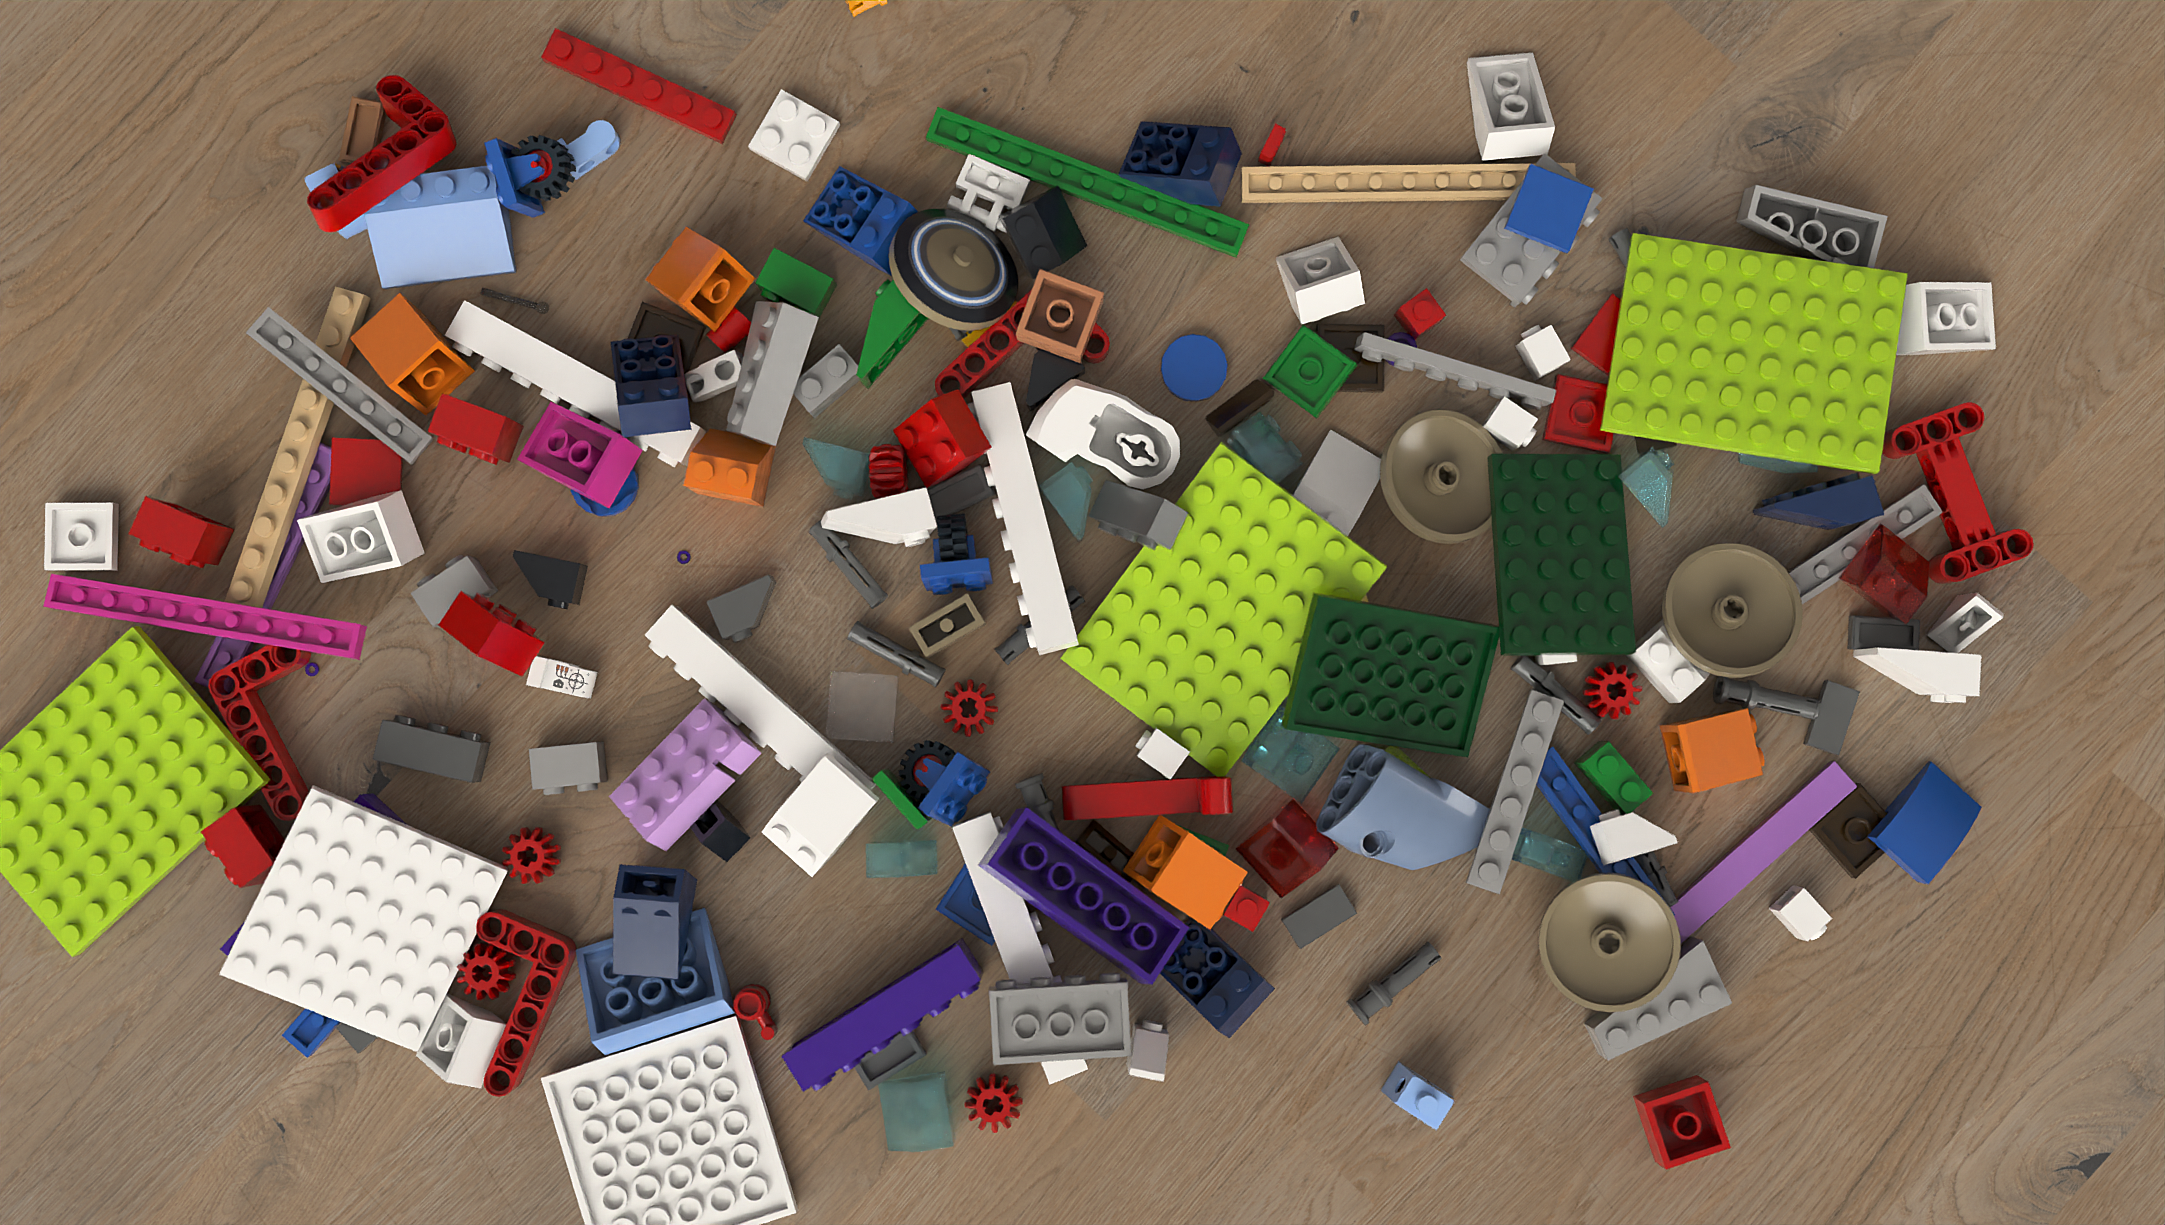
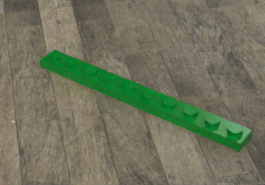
M937 107L926 135V141L965 156L971 154L1050 188L1058 185L1063 193L1235 258L1238 256L1249 224L1200 205L1178 200L1121 178L1115 173Z

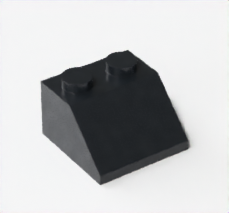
M1058 185L998 216L1027 275L1032 279L1037 277L1039 269L1048 272L1064 264L1088 246Z

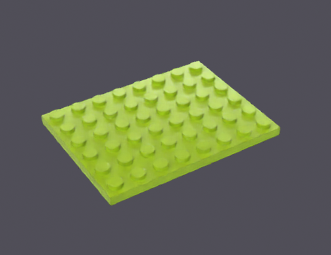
M1633 233L1630 239L1600 431L1877 474L1880 471L1908 273Z
M1221 442L1175 503L1176 506L1187 511L1188 515L1171 550L1158 545L1155 550L1144 546L1077 635L1079 645L1069 647L1060 658L1153 729H1159L1190 752L1188 754L1190 757L1217 777L1226 776L1288 696L1313 593L1361 601L1387 568L1385 563Z
M132 626L0 750V872L72 957L78 956L206 840L201 833L203 829L234 807H242L270 781V778L238 743L230 731L140 626Z

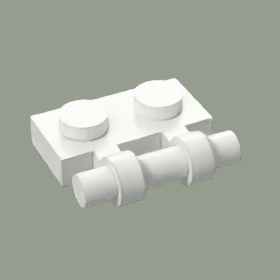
M968 154L956 182L957 188L966 191L965 197L961 200L951 196L947 208L966 214L986 224L985 227L994 232L998 229L1006 233L998 216L1003 214L1005 208L1011 210L1022 203L1030 185V180ZM977 196L994 203L991 212L974 205Z

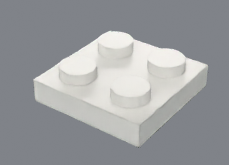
M781 89L748 147L751 151L808 182L840 127V123Z
M46 503L44 570L118 571L119 504Z

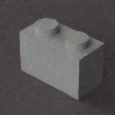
M838 344L798 378L793 394L815 419L859 381L856 375L858 365L843 347Z
M459 555L445 564L446 570L437 576L435 574L426 576L417 583L419 588L410 593L432 627L441 628L438 624L460 591L473 597L478 592L487 598L498 592L477 558Z
M604 742L529 749L532 790L543 789L544 795L564 793V786L577 785V792L598 790V783L608 782Z

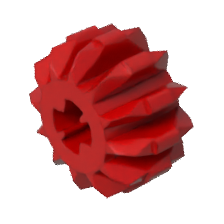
M892 444L873 446L870 451L868 465L872 495L880 499L907 492L909 478L907 457L903 447Z
M1607 662L1605 670L1601 666L1594 667V674L1597 678L1592 676L1585 678V681L1592 685V689L1583 690L1584 696H1593V699L1587 704L1588 708L1599 706L1597 710V716L1605 717L1609 712L1611 719H1619L1620 711L1624 715H1630L1632 711L1629 704H1640V700L1633 696V692H1641L1643 689L1642 686L1632 685V682L1638 678L1637 673H1631L1626 676L1628 666L1621 664L1616 669L1614 662ZM1616 684L1617 687L1614 689H1618V695L1609 697L1608 695L1611 692H1607V686Z
M968 679L967 691L965 692L960 682L954 683V687L959 694L955 696L952 692L946 691L944 696L953 700L952 705L941 704L940 707L941 710H952L953 713L943 718L944 723H949L956 719L957 722L952 729L954 733H958L962 725L965 724L966 737H971L972 725L974 724L978 733L983 734L985 730L980 721L984 720L989 725H993L995 722L992 718L986 716L987 711L998 712L997 706H987L986 702L996 698L995 694L990 693L983 698L981 695L987 687L984 683L979 685L976 692H973L974 680ZM970 698L976 701L975 708L978 710V713L974 717L973 714H969V718L963 715L965 709L961 704L964 700L970 702Z
M528 827L520 829V836L511 834L509 840L513 846H504L502 849L504 853L510 854V858L502 862L503 866H514L509 876L514 878L521 874L522 884L529 883L531 878L536 884L542 883L543 874L548 877L553 876L555 872L550 864L558 865L561 863L560 858L553 856V852L561 850V846H550L549 844L554 839V835L548 833L543 837L542 827H535L532 833ZM534 848L533 854L537 853V860L529 862L531 857H526V851Z
M482 943L474 945V952L468 950L467 953L463 954L466 962H462L456 968L465 972V975L457 978V982L464 983L467 981L469 985L465 988L464 993L469 995L476 990V999L479 1001L485 999L487 995L491 1000L499 997V991L505 993L510 990L507 981L516 979L517 975L514 972L508 971V968L514 966L516 961L514 959L509 961L504 959L508 955L506 950L502 949L497 953L496 946L488 944L485 947ZM489 965L492 971L488 972V974L492 975L485 978L482 974L485 969H482V967Z
M990 1073L989 1084L986 1083L984 1078L979 1076L976 1079L979 1089L970 1086L967 1090V1093L975 1098L965 1101V1108L975 1109L969 1114L968 1118L970 1121H974L981 1117L982 1119L978 1127L980 1130H984L987 1122L992 1123V1132L997 1133L998 1122L1000 1121L1006 1129H1009L1011 1121L1008 1116L1016 1119L1020 1116V1112L1014 1107L1022 1105L1023 1098L1013 1096L1019 1090L1017 1084L1006 1088L1009 1080L1007 1075L1002 1077L1000 1083H996V1074ZM994 1095L1000 1098L999 1104H1003L1002 1107L996 1105L994 1109L988 1108L989 1101H985V1099L991 1100Z

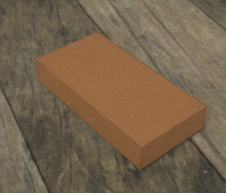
M352 96L338 160L342 164L350 165L380 144L386 118L381 101Z

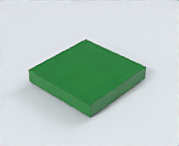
M1303 324L1263 379L1317 419L1357 367V363Z
M889 768L881 770L873 777L874 780L872 781L916 829L922 828L932 819L918 809L920 803L905 792L907 789L902 787L900 781Z

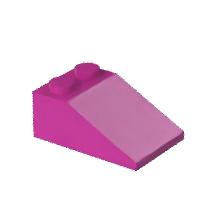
M550 402L517 460L577 493L610 508L643 450L625 437H622L621 434Z

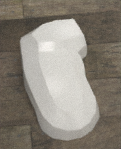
M1070 379L1049 397L1036 413L1026 432V436L1064 462L1079 454L1095 464L1106 467L1126 485L1139 489L1162 484L1174 472L1180 458V439L1171 424L1151 414L1124 395L1077 379Z

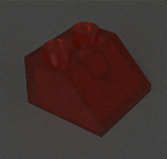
M1879 524L1839 579L1884 615L1907 624L1928 597L1929 561L1886 526Z
M1294 798L1274 812L1236 848L1240 855L1280 898H1283L1319 872L1339 849L1329 837L1317 831L1316 822Z

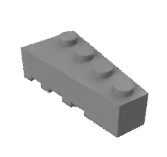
M1754 185L1744 189L1736 222L1804 258L1874 268L1888 216Z
M756 301L733 404L727 416V431L762 444L776 446L819 317L786 303Z
M1691 936L1681 947L1678 966L1671 981L1658 996L1648 1003L1628 1011H1599L1584 1024L1597 1053L1606 1060H1610L1732 1004V1001L1704 941Z

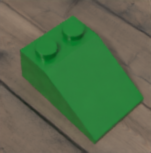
M887 279L875 294L878 298L874 302L856 374L862 385L867 389L872 386L929 319L905 299L894 279L892 281Z

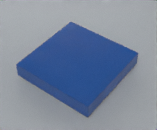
M1530 164L1504 229L1568 253L1594 188Z
M965 863L936 910L992 946L995 939Z

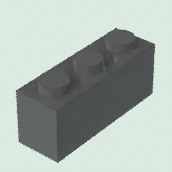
M1105 480L1088 516L1100 522L1098 529L1112 536L1118 535L1132 543L1138 542L1152 550H1155L1157 545L1171 550L1188 512L1164 498Z
M395 715L394 720H382L372 760L466 782H481L491 743L480 740L481 734L461 730L460 735L448 733V726L428 722L427 727L415 725V718Z

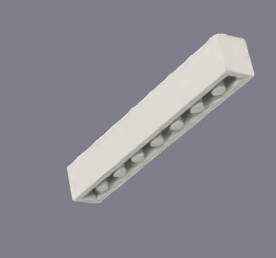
M464 300L445 334L446 337L455 341L452 348L469 357L475 352L484 357L481 363L497 372H500L503 367L513 373L510 379L529 389L531 383L542 388L540 395L558 404L560 399L572 404L569 409L570 411L587 419L592 415L601 420L599 425L616 433L619 430L621 431L614 380ZM691 422V430L631 436L629 441L645 452L649 446L659 451L660 453L657 458L673 467H676L678 462L688 466L690 452L703 438L706 431Z
M1008 382L973 391L971 393L974 402L968 403V407L976 421L979 422L980 428L992 446L991 449L984 453H987L990 466L984 467L988 486L995 485L998 498L992 499L997 519L1003 517L1007 530L1000 531L1005 551L1012 549L1015 562L1009 563L1013 583H1021L1023 595L1017 596L1022 616L1029 614L1032 627L1025 630L1030 648L1037 647L1039 655L1077 646L1079 645L1011 383Z
M671 605L645 634L651 641L648 646L663 659L666 655L669 656L676 663L673 668L687 681L691 678L696 680L701 685L699 692L712 703L718 700L727 708L723 713L738 726L743 722L752 730L749 736L763 748L768 744L777 752L774 758L787 770L793 767L802 775L799 779L801 783L822 758L829 753L869 790L876 786L869 775L678 606Z
M991 811L953 825L954 834L1009 979L1016 980V985L1030 984V979L1049 977L1051 978V983L1062 982L1060 975L1053 977L1049 964L1055 961L1048 943L1041 945L1037 932L1042 931V927L1036 911L1029 913L1025 899L978 866L1004 828L1000 816L993 818ZM1087 1059L1041 1062L1049 1084L1088 1070L1085 1062Z

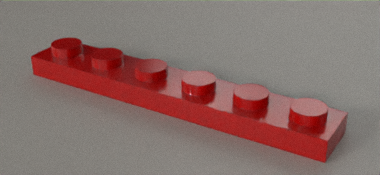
M556 28L541 56L544 62L721 144L724 143L737 116L735 111Z

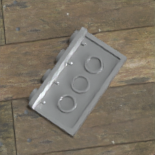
M1545 153L1535 164L1538 167L1584 184ZM1522 182L1460 259L1466 266L1511 300L1510 305L1514 308L1521 302L1525 305L1529 303L1539 290L1534 285L1541 276L1547 279L1559 265L1555 258L1561 252L1504 229ZM1594 191L1579 228L1582 224L1588 227L1600 213L1596 206L1603 198ZM1578 235L1575 236L1571 248L1580 238Z
M1104 973L1099 975V980L1087 981L1085 975L1066 976L1065 982L1051 983V978L1049 977L1030 979V984L1016 985V980L1013 979L996 981V986L989 987L993 1065L1131 1056L1127 979L1120 978V973Z

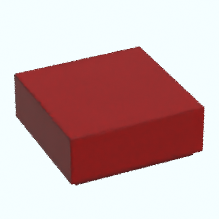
M1275 123L1260 153L1259 163L1267 167L1271 165L1284 140L1286 128Z

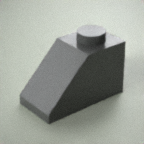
M766 575L707 601L722 639H732L736 643L753 635L751 630L759 627L776 585L773 576Z

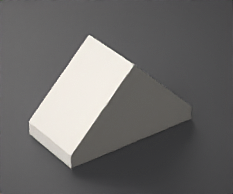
M1978 593L1958 595L1929 630L1928 636L1949 653H1959L2001 620L2004 614Z

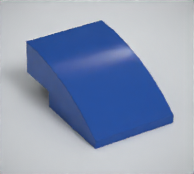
M1929 761L1885 810L1887 815L1867 837L1914 880L1919 883L1929 884L1959 847L1982 807L1934 763Z

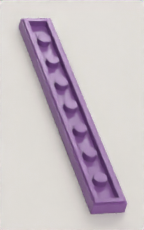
M321 442L262 607L264 609L271 610L305 541L297 520L317 514L330 490L331 447ZM216 636L197 674L195 682L208 687L209 680L214 673L248 656L254 642ZM229 676L224 681V689L228 693H230L235 683L232 677Z
M1830 761L1677 897L1679 902L1670 908L1675 914L1674 917L1679 928L1681 943L1857 787L1835 761Z

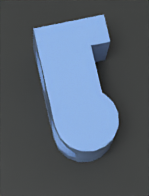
M604 120L592 122L588 126L586 133L568 145L562 138L557 140V142L568 149V153L573 155L574 160L570 163L576 166V172L570 171V173L575 177V180L613 155L620 146L618 133L609 122Z

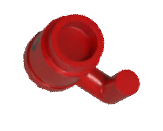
M734 306L717 330L714 332L711 329L706 336L726 353L732 346L735 348L745 336L748 337L751 322Z
M749 984L742 988L734 999L736 1014L744 1020L756 1019L762 1028L761 1037L764 1040H771L777 1034V1026L767 1012L771 1004L769 991L760 984Z

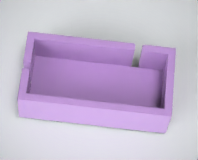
M705 698L609 796L621 812L630 818L629 821L646 841L665 851L735 781L731 775L715 765L720 761V763L741 775L761 754L737 725L723 713L724 711Z

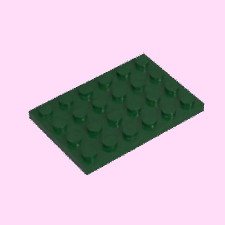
M1621 454L1489 455L1487 459L1501 656L1634 654L1636 652Z
M1313 593L1281 726L1286 730L1468 758L1499 640V626Z

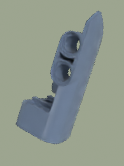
M1359 744L1349 753L1318 816L1316 828L1321 834L1343 845L1349 851L1406 869L1416 870L1446 861L1477 848L1490 809L1449 784L1435 778H1429L1382 749Z

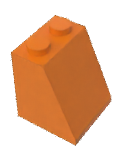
M685 227L682 233L673 241L672 246L659 263L653 267L646 281L661 294L715 332L756 278L725 249Z
M401 293L395 296L350 337L386 385L425 416L438 405L442 393L449 395L475 372L472 366L456 349L452 348L450 342L428 318Z
M710 428L690 452L683 486L700 495L764 507L776 446L762 444L732 432Z
M1738 708L1659 725L1674 791L1697 793L1763 775L1761 767L1765 764L1764 755L1761 748L1756 746L1754 734L1757 732V725L1754 716L1749 714L1748 708Z
M1162 815L1157 817L1123 869V872L1210 930L1215 922L1222 917L1224 908L1239 886L1242 885L1243 879L1248 873Z

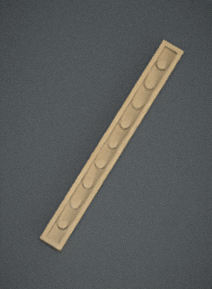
M1558 163L1576 177V163ZM1530 164L1242 167L1241 200L1242 203L1507 200L1523 181Z
M335 287L315 344L344 368H347L355 345L350 337L361 328L371 298L361 293ZM304 379L298 391L224 602L262 608L334 405L330 399Z

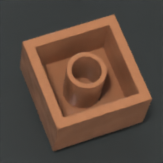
M1039 269L1016 331L1017 340L1081 363L1104 301V292Z

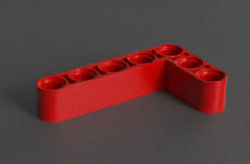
M399 75L383 77L378 81L376 91L386 115L401 129L308 194L307 204L317 225L324 232L331 233L343 229L450 154L457 145L448 116Z
M1032 289L937 376L935 390L938 396L944 394L942 392L944 382L956 380L960 384L959 392L964 399L1024 344L1016 338L1018 325L1015 320L1020 313L1024 312ZM1097 323L1094 325L1090 339H1099L1104 344V348L1101 352L1095 354L1090 353L1086 349L1083 355L1084 360L1093 364L1105 360L1110 347L1109 337ZM997 335H1004L1009 339V344L1006 348L997 350L991 346V340ZM978 357L985 362L983 369L975 373L967 370V362L971 358Z
M267 645L214 673L209 680L208 687L233 737L270 778V781L261 788V791L271 810L277 818L283 821L296 820L309 794V790L257 691L304 667L311 658V652L296 649L295 659L289 662L285 656L287 648ZM260 660L266 667V672L261 678L255 673V666ZM229 676L235 681V689L231 694L224 689V681ZM245 706L251 712V718L248 723H244L240 717L241 710ZM260 736L267 743L264 753H260L256 748V741ZM275 766L279 767L283 774L280 783H276L272 779L271 774ZM290 796L295 797L298 801V809L295 813L290 812L287 807V801Z
M1229 776L1061 786L1063 820L1200 812L1203 815L1233 813L1231 777Z
M498 909L480 916L476 924L478 936L489 944L533 962L484 1076L483 1082L487 1092L492 1096L501 1097L510 1093L521 1084L575 960L577 947L575 942L566 935L507 910ZM492 917H496L502 923V931L499 935L493 933L490 929L489 923ZM523 930L530 932L533 936L534 941L531 948L525 947L521 943L520 936ZM554 944H559L564 949L565 955L562 961L554 959L551 954ZM540 975L546 976L550 980L551 989L549 992H543L539 988L538 978ZM526 1007L533 1008L536 1011L537 1021L535 1024L529 1023L525 1019L524 1011ZM512 1039H518L523 1044L524 1050L522 1055H517L512 1051ZM498 1071H504L508 1074L510 1078L509 1086H503L498 1082Z

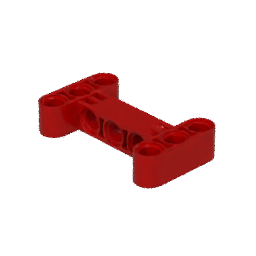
M1972 402L1963 403L1888 430L1884 436L1882 454L1887 458L1899 459L1916 453L1930 492L1943 511L1940 514V518L1951 543L1952 550L1934 556L1927 566L1929 577L1939 584L1962 581L2025 558L2031 553L2034 545L2030 533L2023 529H2012L1995 533L1959 437L1980 429L1984 423L1985 416L1982 408ZM1960 412L1967 418L1966 427L1962 426L1958 420ZM1928 423L1936 429L1935 438L1930 437L1927 433ZM1897 435L1903 437L1905 441L1903 450L1896 445L1895 439ZM2009 537L2015 542L2016 547L2013 553L2007 547ZM1978 548L1984 554L1982 565L1978 563L1975 556ZM1946 560L1950 561L1953 565L1951 576L1946 574L1944 570Z

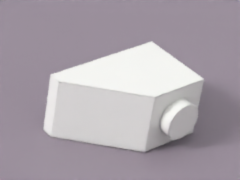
M1619 810L1600 815L1599 819L1601 822L1590 826L1603 866L1678 843L1676 837L1634 813L1621 816Z
M1143 1020L1142 1025L1134 1024L1131 1037V1056L1127 1057L1126 1062L1129 1075L1164 1081L1169 1033L1167 1030L1162 1029L1163 1024L1149 1020Z

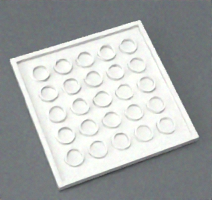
M313 785L227 957L220 975L418 1052L459 970L456 967L462 964L464 960L463 954L468 952L477 934V921L480 916L488 912L508 872V867Z
M737 1014L545 1075L541 1078L585 1225H760L797 1213L798 1207L740 1018Z

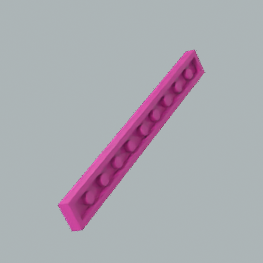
M51 574L43 607L357 660H360L367 626L356 623Z

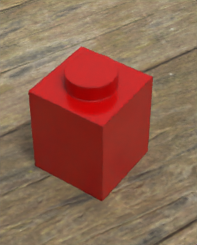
M1427 288L1399 307L1394 314V317L1405 332L1411 335L1414 340L1439 324L1446 316Z
M1240 885L1224 908L1223 915L1254 932L1270 902L1244 885Z

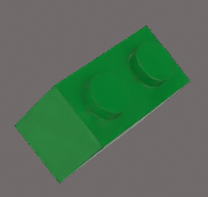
M773 248L755 282L758 288L762 290L760 296L770 302H780L781 300L790 306L819 318L837 286L832 277L776 248Z
M1598 741L1574 762L1614 810H1619L1622 815L1633 812L1653 794L1609 741Z

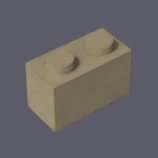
M967 593L912 625L909 629L925 657L930 658L985 626L986 623Z

